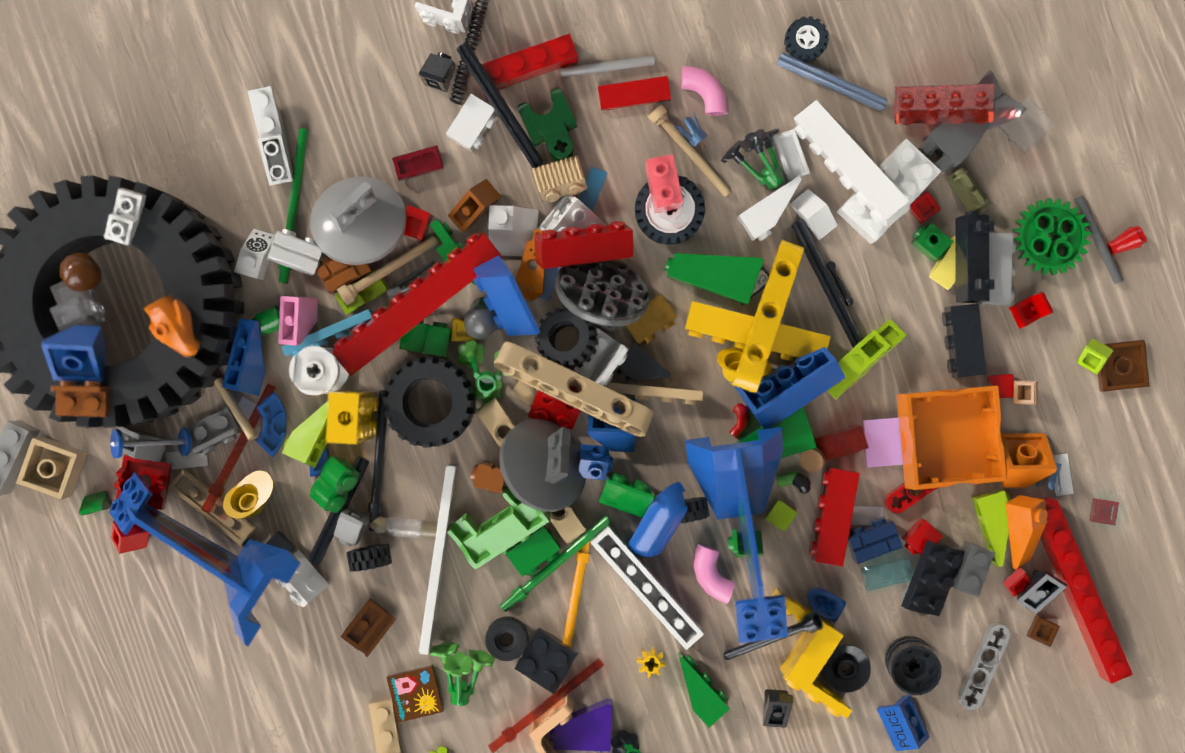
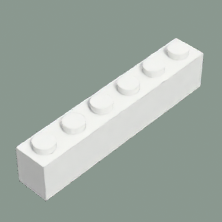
M817 100L794 117L796 125L794 130L802 140L806 138L811 143L809 147L817 156L821 154L825 159L826 167L832 173L836 171L840 175L839 180L846 189L851 188L856 193L854 196L863 207L865 205L868 206L871 210L872 218L878 224L882 222L886 227H889L910 210L909 200Z
M610 525L591 540V544L686 650L704 635L702 628L646 565L629 550L628 545Z

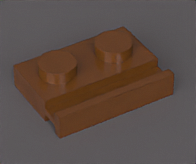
M369 598L340 637L368 657L397 618L388 613L386 609L373 599Z

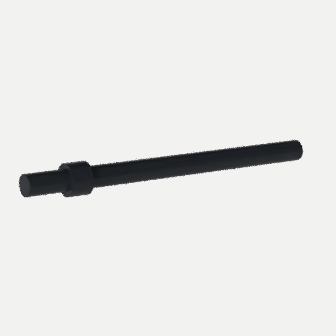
M380 390L372 496L371 502L368 503V512H370L369 523L379 517L383 507V503L380 502L387 418L384 415L386 409L385 404H383V397L386 395L385 390Z

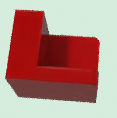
M408 205L405 211L407 222L404 235L425 241L433 215L430 212Z
M113 521L111 539L119 554L147 547L148 531L134 523L126 535L122 533L116 522Z

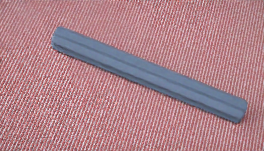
M783 52L778 58V66L874 109L882 111L887 104V98Z

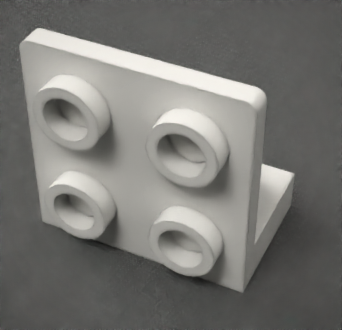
M453 0L451 5L453 13L422 3L416 2L415 8L420 18L423 19V23L436 27L437 24L445 26L447 31L459 34V31L466 33L474 7L472 0Z
M569 194L562 197L538 227V230H556L557 232L565 231L567 227L582 229L588 228V225L600 224L602 226L607 224L579 199Z
M595 327L598 333L597 339L599 340L598 345L595 346L597 351L595 355L592 354L590 356L592 360L589 363L585 361L583 367H574V369L584 377L600 385H607L613 377L612 372L617 365L620 366L627 358L628 348Z

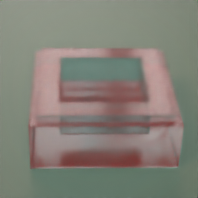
M1093 498L1089 521L1116 525L1119 502Z

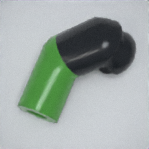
M797 471L776 476L779 488L792 484L802 494H806L811 490L809 478Z

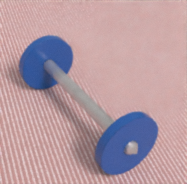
M187 427L179 430L178 439L123 441L120 429H114L111 433L110 447L113 458H121L124 446L178 445L182 456H188L191 451V434Z

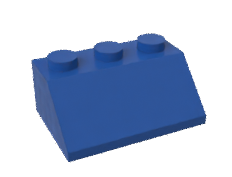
M500 256L473 269L477 276L473 280L480 292L484 290L487 297L483 298L489 311H495L497 316L493 317L499 330L504 328L508 336L536 335L540 333L512 273Z

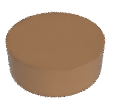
M818 448L807 450L801 454L800 463L805 470L816 472L824 465L825 455Z

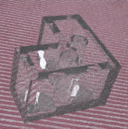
M64 282L50 287L58 304L50 308L60 331L75 325L95 326L105 322L103 314H105L104 308L99 301H96L93 294L95 288L88 292L80 293L69 289Z

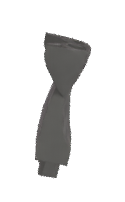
M989 70L975 86L966 108L945 120L923 138L924 142L918 150L927 158L935 151L940 159L934 165L941 170L939 174H942L958 166L976 147L986 130L999 127L1016 119L1027 108L1003 94L994 73Z

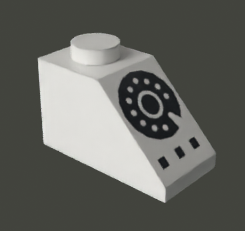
M253 229L240 250L234 272L264 280L270 262L266 258L275 235Z

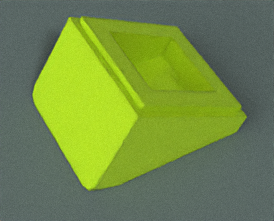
M1091 339L1076 363L1098 375L1113 350L1101 342Z

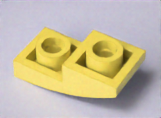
M955 236L951 238L953 242L946 249L943 256L936 261L929 275L931 279L947 290L956 281Z

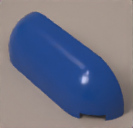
M680 482L664 489L651 503L628 543L629 550L635 556L651 558L661 554L681 523L688 506H685L682 493L685 492V489Z

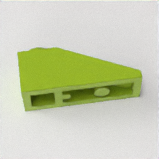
M328 401L292 431L290 437L284 443L282 454L316 468L327 445Z
M995 489L972 496L971 499L986 547L995 552L991 563L1001 567L1004 565L1009 534L1006 503L1011 501V498L1004 490Z

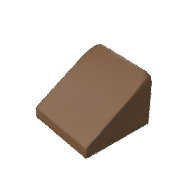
M1014 380V404L1037 405L1038 381Z

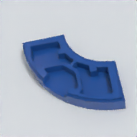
M274 391L256 406L262 417V428L255 441L271 457L280 449L285 439L287 427L284 405Z

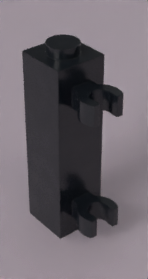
M965 211V215L955 218L956 303L977 304L990 301V290L995 289L994 279L990 280L989 233L994 232V222H989V215H980L979 211Z

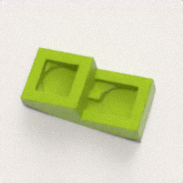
M384 278L357 293L358 296L354 298L355 301L349 305L344 303L339 293L334 296L345 314L349 315L386 293L387 289L390 288Z

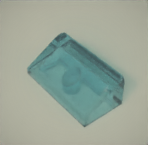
M908 557L861 568L867 591L908 582L913 577L911 560Z

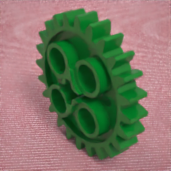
M1051 198L1045 199L1044 203L1042 200L1036 201V207L1033 204L1027 206L1029 212H1020L1023 219L1015 220V223L1019 225V228L1012 229L1013 233L1018 234L1016 238H1013L1018 242L1015 251H1021L1017 259L1025 258V267L1033 264L1032 272H1037L1041 268V275H1046L1049 271L1051 275H1057L1058 270L1061 274L1066 273L1067 268H1075L1074 262L1079 263L1083 261L1079 254L1084 255L1088 253L1083 246L1091 244L1090 241L1085 240V236L1091 235V232L1084 230L1089 223H1082L1081 221L1085 214H1076L1079 207L1069 209L1070 201L1065 202L1063 205L1060 198L1056 199L1054 203ZM1039 217L1043 218L1046 222L1044 229L1038 225ZM1062 222L1068 224L1069 230L1067 233L1061 229ZM1048 233H1051V236L1054 237L1053 241L1052 238L1048 237ZM1035 240L1041 244L1040 252L1034 250L1033 244ZM1058 245L1064 248L1063 256L1057 253Z

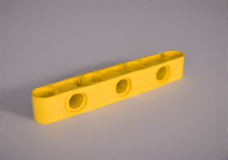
M781 240L732 385L756 393L781 322L804 247ZM778 271L785 272L787 276L780 275ZM764 312L771 313L774 318H768ZM750 354H756L760 360H753Z

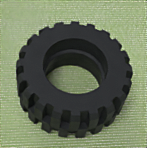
M438 357L416 358L401 365L400 369L394 371L391 375V380L384 389L386 391V395L383 397V404H385L386 409L384 415L385 418H388L392 431L395 430L398 433V437L402 440H407L409 444L423 446V448L443 446L460 437L471 424L476 410V393H474L473 383L467 377V373L460 369L457 364ZM423 380H437L443 383L451 393V411L439 423H422L415 419L409 410V394L412 388Z

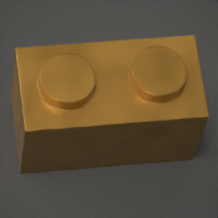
M660 294L649 301L645 314L638 321L625 325V327L637 344L643 342L646 345L656 338L654 335L656 331L662 328L665 332L675 325L673 320L677 318V315L663 295Z

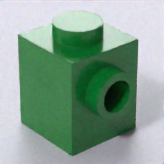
M930 223L925 227L921 225L912 236L915 239L911 244L931 261H935L940 258L953 241L935 225Z

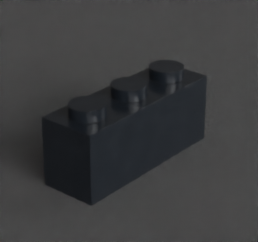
M979 303L945 307V312L942 313V323L947 329L944 343L946 350H949L950 357L947 360L948 372L955 378L986 375Z

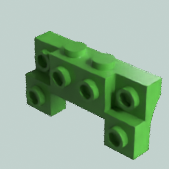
M506 486L503 488L502 496L510 504L508 507L479 526L465 513L448 525L447 533L457 543L467 561L476 570L499 554L507 553L517 542L527 540L531 533L550 522L551 514L524 505Z

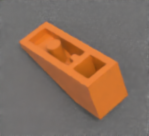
M1019 495L1006 503L1013 569L1017 570L1032 559L1047 523L1045 500Z

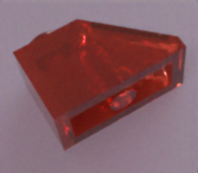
M853 425L814 438L816 447L824 453L825 460L847 456L869 448L861 425Z

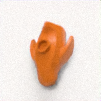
M167 296L144 308L152 321L149 328L156 339L175 349L185 357L194 356L197 353L201 342L194 337L191 315L185 304L178 299L173 302L172 296Z

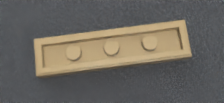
M186 468L182 469L168 486L240 546H243L258 528L247 518H230L223 508L224 499Z

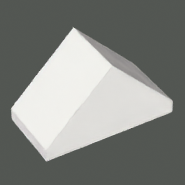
M809 189L790 203V206L804 220L806 226L818 241L838 226L828 205Z

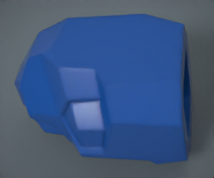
M812 588L807 594L809 607L834 623L838 620L846 605L845 600L823 588Z

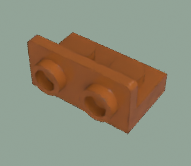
M60 381V386H51V391H56V416H109V387H101V382L85 381V386H76V381Z

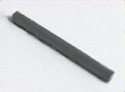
M1084 196L1074 199L1080 213L1085 214L1084 222L1089 223L1087 228L1091 232L1094 243L1114 284L1124 281Z

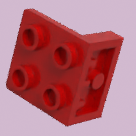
M569 386L572 392L579 393L576 387ZM537 390L528 417L548 420L558 424L560 427L572 430L581 410Z

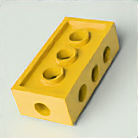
M329 392L327 443L358 444L373 439V435L377 434V421H374V411H378L379 399L375 397V392Z

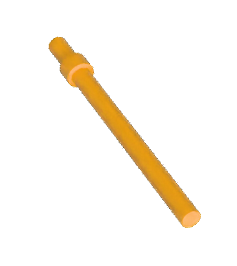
M590 541L576 552L575 561H577L563 637V643L569 647L572 645L586 563H589Z

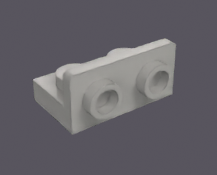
M229 407L187 427L195 446L192 449L194 454L202 453L203 456L217 450L215 446L222 442L224 445H227L237 440L236 435L243 432Z

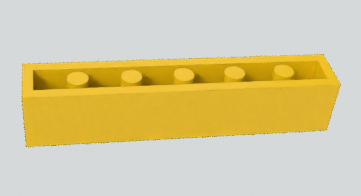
M692 301L684 330L689 331V336L702 338V335L712 337L711 341L725 344V340L735 342L734 347L744 349L754 317ZM780 324L771 352L780 354V359L793 362L794 358H801L823 347L828 349L831 336Z

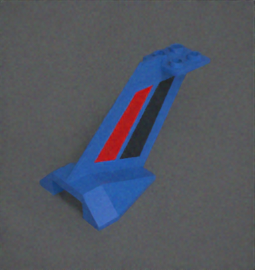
M134 472L132 477L125 482L123 491L118 499L112 503L110 515L123 534L127 535L135 523L224 581L235 632L243 644L249 646L262 626L251 612L270 580L273 578L288 584L301 564L300 561L288 550L251 539L246 541L238 556L147 504L153 493L139 474Z

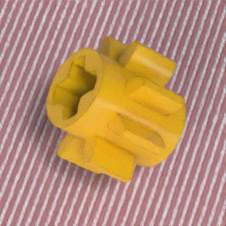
M654 647L648 652L642 649L643 657L636 659L638 663L643 664L639 667V672L641 673L645 670L648 678L654 673L660 676V667H666V663L660 661L664 656L663 652L657 654ZM650 658L655 660L652 667H649L647 663L650 661Z

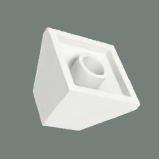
M489 205L490 241L502 256L523 257L527 242L532 240L534 229H538V210L516 206Z

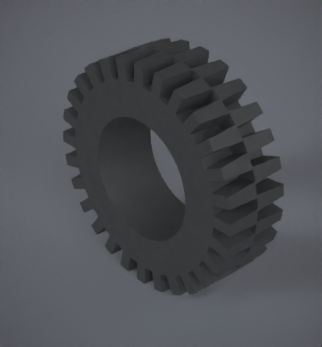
M94 175L81 176V184L68 180L53 183L56 194L38 190L29 195L28 197L34 208L29 209L15 206L7 216L16 224V227L14 229L0 228V245L3 246L0 251V373L12 375L3 385L11 394H28L29 397L24 404L32 410L51 411L50 419L58 422H76V426L85 428L103 426L104 428L154 422V419L169 417L178 413L179 406L190 405L200 399L201 396L198 391L202 388L213 387L214 381L220 378L214 373L216 368L228 365L230 352L226 351L229 341H234L237 327L233 326L234 314H244V302L234 297V289L243 287L241 276L229 269L228 264L234 262L235 259L231 250L218 243L222 238L219 231L215 227L204 223L202 220L205 216L198 210L183 204V200L138 181L133 182L122 177L109 176L108 180ZM123 188L146 195L142 214L131 244L142 251L153 263L163 285L164 297L172 296L173 302L178 299L186 305L191 315L194 337L201 342L199 350L194 356L185 357L154 337L148 347L130 361L113 367L105 365L104 381L101 383V387H109V416H56V391H51V386H60L61 380H53L41 343L43 340L66 330L61 310L62 293L65 283L59 274L60 264L67 256L74 253L88 254L101 246L119 243L104 238L109 214L114 213L118 189ZM76 381V386H85V382Z

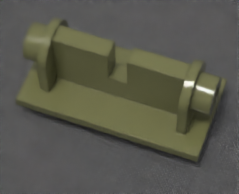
M966 165L945 178L967 211L982 212L992 204Z

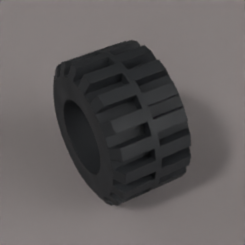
M565 306L562 310L560 307L554 308V313L547 312V318L545 320L541 318L539 321L541 324L539 328L540 333L535 337V343L538 344L537 350L542 354V357L569 370H574V367L581 368L584 366L583 363L585 361L589 363L592 360L590 356L592 354L595 355L597 351L595 346L598 345L599 340L597 339L598 333L594 327L595 325L575 315ZM564 327H576L579 330L577 345L569 351H559L555 347L556 334Z

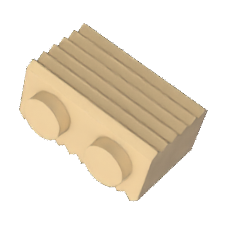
M576 155L569 159H561L555 163L552 162L551 164L532 169L542 203L546 201L555 202L560 197L569 194L578 195L587 189L585 177Z

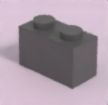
M964 541L962 550L965 553L952 587L979 597L995 552Z

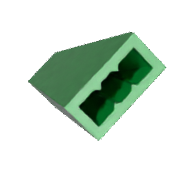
M675 253L673 258L668 257L664 271L668 272L667 278L731 301L748 305L764 259Z
M804 406L772 427L782 428L783 452L781 459L817 448ZM759 426L735 443L758 440L757 430H763V427Z

